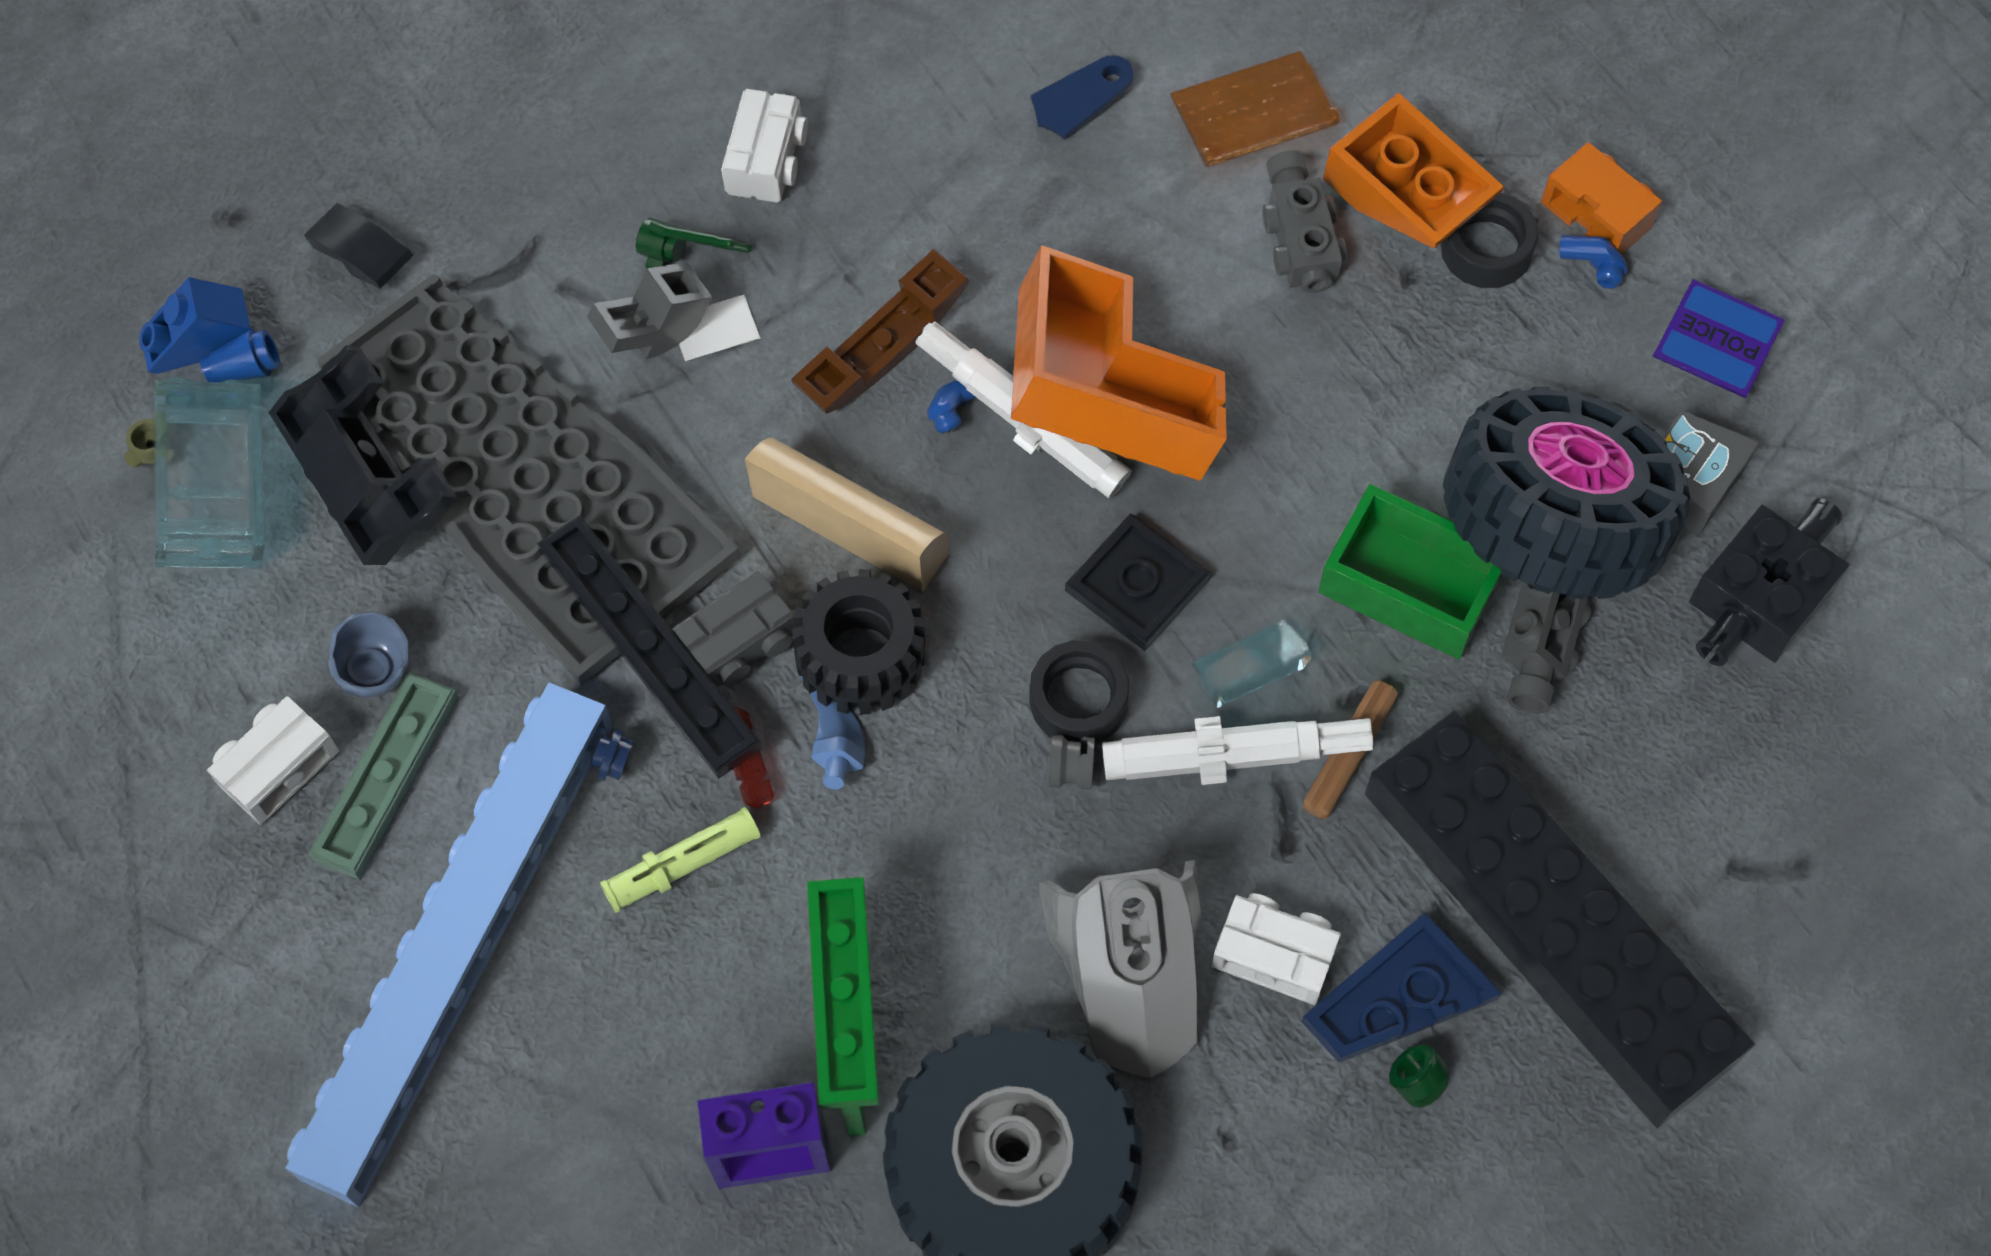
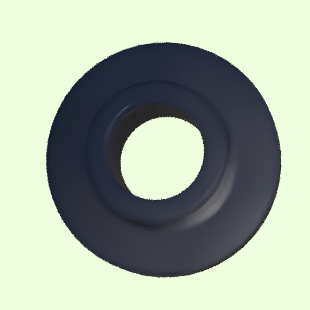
M615 728L612 738L601 735L591 765L600 768L597 777L600 780L605 781L606 776L619 780L634 741L623 737L622 730Z

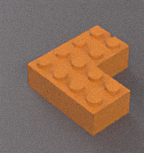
M1041 245L1019 287L1011 419L1032 428L1043 429L1070 438L1078 443L1092 445L1119 454L1127 459H1134L1165 469L1173 474H1180L1201 481L1227 439L1226 408L1223 407L1226 402L1225 371L1133 341V276Z

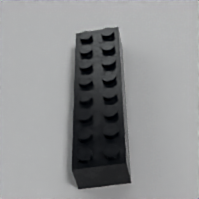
M1452 711L1372 771L1365 796L1657 1129L1737 1065L1755 1046V1043L1455 711Z

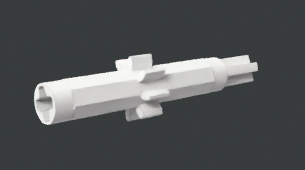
M934 321L932 324L928 323L925 326L923 333L916 340V345L953 373L952 377L963 384L970 393L1013 425L1017 432L1013 439L1016 444L1030 455L1036 450L1038 452L1041 449L1045 450L1108 499H1111L1122 488L1132 470L1117 459L1118 457L1110 451L1078 443L1070 438L1043 429L1032 428L1024 423L1012 420L1013 376L975 348L970 349L937 322Z
M1220 716L1195 719V731L1123 738L1119 741L1102 742L1106 780L1125 778L1126 780L1200 773L1201 785L1226 783V770L1299 763L1303 760L1320 759V755L1373 750V735L1370 718L1316 724V720L1305 722L1290 721L1222 728Z

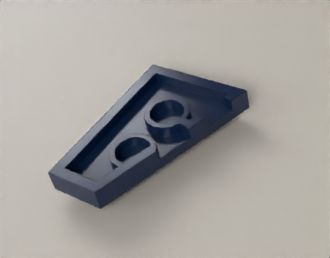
M1424 912L1303 1016L1301 1022L1336 1061L1341 1063L1497 1001L1502 993Z

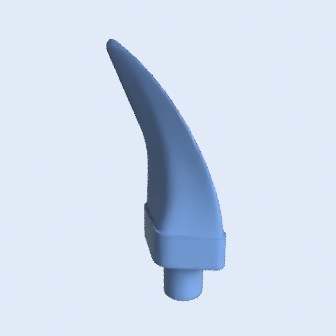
M816 690L810 693L819 713L817 735L813 744L811 758L825 769L823 784L829 789L838 790L844 787L847 772L863 769L866 754L864 736L860 724L851 709L848 714L838 712L837 702L833 700L827 707L818 702Z

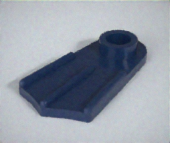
M1117 55L1105 56L1031 94L1030 99L1036 113L1038 127H1043L1056 133L1063 139H1067L1131 86L1134 76L1130 62ZM1109 75L1119 76V79L1115 81H1107L1105 78Z

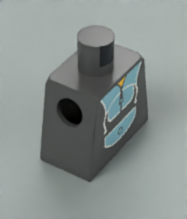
M1680 412L1665 434L1643 421L1644 426L1652 432L1656 431L1667 441L1668 449L1671 453H1676L1682 462L1684 475H1687L1691 496L1689 500V514L1683 526L1699 537L1746 469L1759 442L1687 412Z

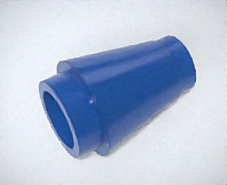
M250 329L208 355L201 357L200 366L207 382L210 385L270 376L271 370L280 367V356L276 344L268 331L255 332L253 329Z

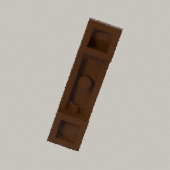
M934 248L898 280L900 291L834 351L826 346L791 378L792 383L826 414L842 407L864 393L905 359L918 346L916 345V340L923 333L925 326L928 323L932 324L934 321L939 323L969 284L968 278Z

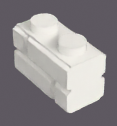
M752 89L743 91L721 169L725 192L729 195L745 198L755 196L758 200L778 203L782 199L785 185H794L798 166L797 157L793 156L796 145L804 146L808 132V118L801 117L800 102L796 96L774 93L772 96L768 92Z
M286 696L278 705L269 704L264 707L254 718L253 728L239 741L232 740L221 746L215 753L213 765L207 769V772L229 797L240 805L259 825H262L339 752V749L330 735L294 701Z
M1250 894L1248 899L1236 895L1216 946L1211 967L1316 1005L1341 933L1332 930V924L1327 919L1316 914L1301 913L1300 917H1296L1279 910L1280 906L1276 901L1264 895Z

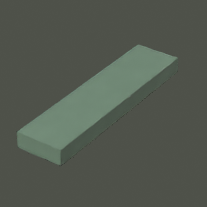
M411 672L407 674L308 855L312 861L358 880L361 879L459 698L456 690Z

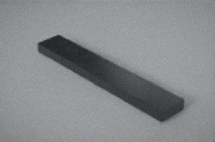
M580 515L537 543L539 551L718 779L762 749L759 739Z

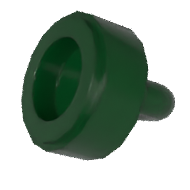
M1425 1044L1413 1046L1401 1053L1392 1064L1389 1072L1390 1084L1404 1100L1415 1108H1423L1435 1102L1445 1091L1450 1078L1449 1068L1445 1061L1431 1046Z

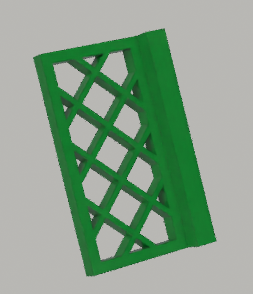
M864 877L807 881L819 1105L821 1110L842 1109L848 1136L865 1135L864 1106L879 1105Z

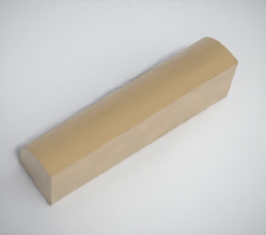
M775 438L763 440L745 458L752 497L921 592L925 590L950 554L949 536L943 531Z

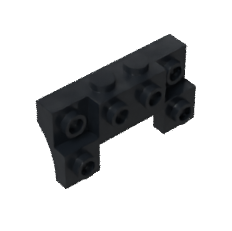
M345 345L339 354L317 374L285 391L268 413L303 467L305 476L313 483L326 504L330 516L336 520L362 564L387 565L414 531L429 532L456 500L457 496L433 459L418 458L410 469L402 475L362 412L384 383L359 346Z

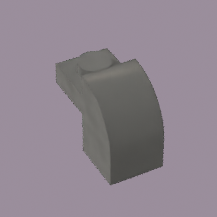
M688 262L647 268L634 297L593 303L587 318L611 353L639 348L643 356L649 359L671 350L684 341L700 323L712 296Z

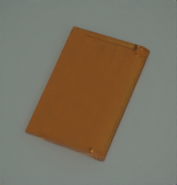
M1301 51L1171 92L1170 94L1206 167L1340 123L1336 107H1331L1310 64L1306 62Z

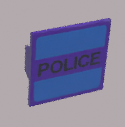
M1692 279L1652 357L1746 398L1785 319Z

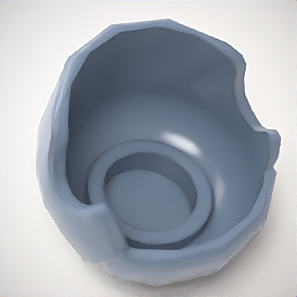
M376 612L353 614L336 626L331 634L328 667L330 675L335 679V684L345 693L361 698L382 696L388 694L403 680L409 663V642L406 634L394 619Z

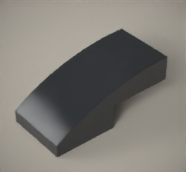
M336 203L304 234L313 249L341 261L352 276L380 289L414 256L409 248L388 232L339 203Z

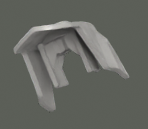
M1195 860L1185 861L1183 876L1179 879L1157 868L1098 876L1078 894L1067 892L1051 881L1040 882L1039 892L1048 938L1063 959L1085 1013L1095 1057L1097 1059L1102 1058L1109 1066L1121 1071L1152 1078L1179 1061L1197 1044L1194 936L1201 920V909ZM1129 898L1141 899L1140 903L1135 907H1123L1124 902ZM1140 941L1141 946L1138 949H1134L1132 942Z

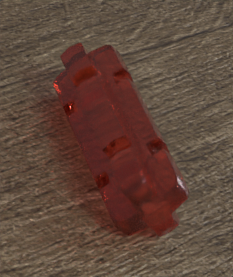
M735 707L736 712L752 731L753 727L748 713L740 707ZM759 750L733 769L736 781H742L739 790L743 803L752 809L767 805L774 799L770 780L764 779L767 770Z

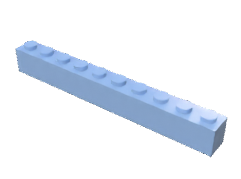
M548 682L541 697L536 696L530 702L524 716V729L516 743L512 741L505 748L499 763L500 773L492 788L487 787L480 794L474 808L475 819L466 835L461 834L458 836L450 850L448 859L450 865L441 882H434L427 891L423 902L424 913L415 930H408L401 939L397 949L396 957L398 961L389 978L381 979L375 987L370 999L371 1011L363 1026L355 1028L349 1035L343 1049V1058L345 1059L334 1078H328L320 1088L315 1101L317 1110L307 1129L302 1128L298 1131L289 1146L287 1153L289 1162L286 1169L299 1181L354 1206L359 1207L592 767L591 762L601 735L608 736L613 727L606 705Z

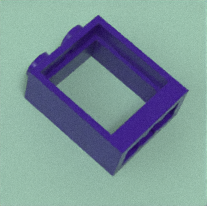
M814 1082L697 1100L703 1158L718 1189L831 1172L824 1116L820 1109ZM760 1100L765 1104L761 1112H753L751 1110V1105L754 1101Z

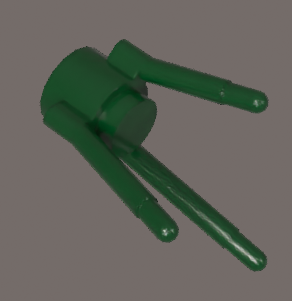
M651 217L642 223L635 244L637 253L648 257L645 265L646 269L666 266L669 261L677 262L684 253L686 241L749 253L752 250L751 245L748 243L678 228Z

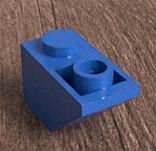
M188 277L175 293L168 297L166 303L149 322L144 324L140 331L139 343L144 351L148 372L159 374L200 363L201 357L208 355L210 352L250 330L242 288Z

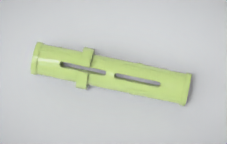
M743 807L740 811L704 830L696 832L694 835L656 855L652 851L642 855V862L606 881H601L600 885L614 912L617 913L621 911L620 909L656 890H659L661 894L670 890V883L713 862L753 839L760 838L759 830L747 808Z

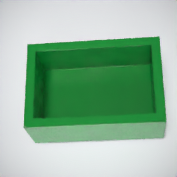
M1369 483L1324 565L1318 593L1460 660L1503 574H1501V569L1492 563H1485L1474 553V549L1468 541L1463 542L1456 532L1452 521Z

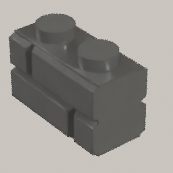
M757 571L673 627L672 631L716 687L722 684L730 687L746 677L750 671L751 664L765 655L769 658L778 656L791 645L793 641L792 628H794V616L779 595L774 592V589L764 576Z

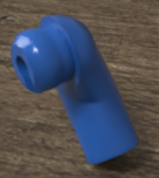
M1562 235L1559 247L1561 259L1589 260L1597 270L1598 284L1604 288H1615L1622 283L1623 276L1627 274L1626 259L1607 238Z
M954 380L942 386L936 392L927 410L929 421L933 419L936 430L942 434L956 428L961 424V417L955 408L977 397L970 393L959 381Z

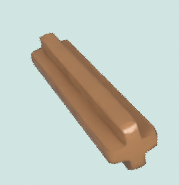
M1382 680L1373 681L1351 720L1370 718L1374 739L1393 707L1398 691ZM1366 751L1330 754L1304 798V810L1319 819L1328 818Z

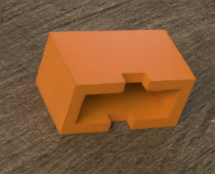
M1589 142L1549 175L1541 200V204L1568 226L1577 221L1588 230L1585 236L1607 238L1621 255L1652 228L1662 200L1654 194L1649 186L1638 182L1619 167L1610 155L1602 153Z

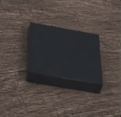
M1130 513L1065 583V591L1143 651H1146L1210 580L1211 572Z

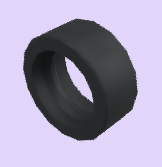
M1500 193L1441 243L1442 258L1449 271L1464 283L1479 288H1500L1514 283L1527 271L1538 241L1537 221L1530 209L1517 198ZM1476 222H1492L1510 231L1517 240L1518 246L1516 251L1508 256L1487 258L1475 254L1466 247L1460 234L1465 226Z
M1072 640L1055 645L1039 658L1031 672L1029 706L1035 723L1048 737L1052 738V735H1063L1067 741L1077 742L1083 737H1095V744L1104 741L1119 729L1127 714L1130 681L1124 664L1110 649L1092 641ZM1073 668L1090 669L1102 675L1108 682L1111 691L1110 701L1105 710L1099 715L1086 719L1068 718L1056 712L1051 706L1048 690L1053 678L1060 672Z

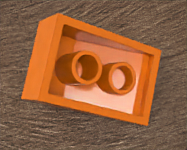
M1397 93L1330 148L1323 175V180L1357 211L1433 249L1498 196L1504 188L1498 180L1400 93Z

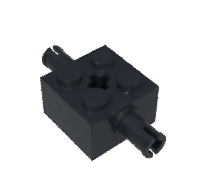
M1816 498L1795 526L1761 504L1703 574L1689 600L1690 604L1716 621L1706 635L1696 643V650L1703 659L1718 644L1716 653L1709 663L1715 666H1723L1737 646L1744 641L1772 662H1777L1834 591L1850 566L1849 563L1821 545L1833 528L1842 521V513L1835 504L1826 516L1820 519L1823 514L1822 511L1830 501Z

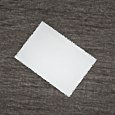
M745 295L708 305L703 318L695 330L684 341L679 343L685 361L760 339Z

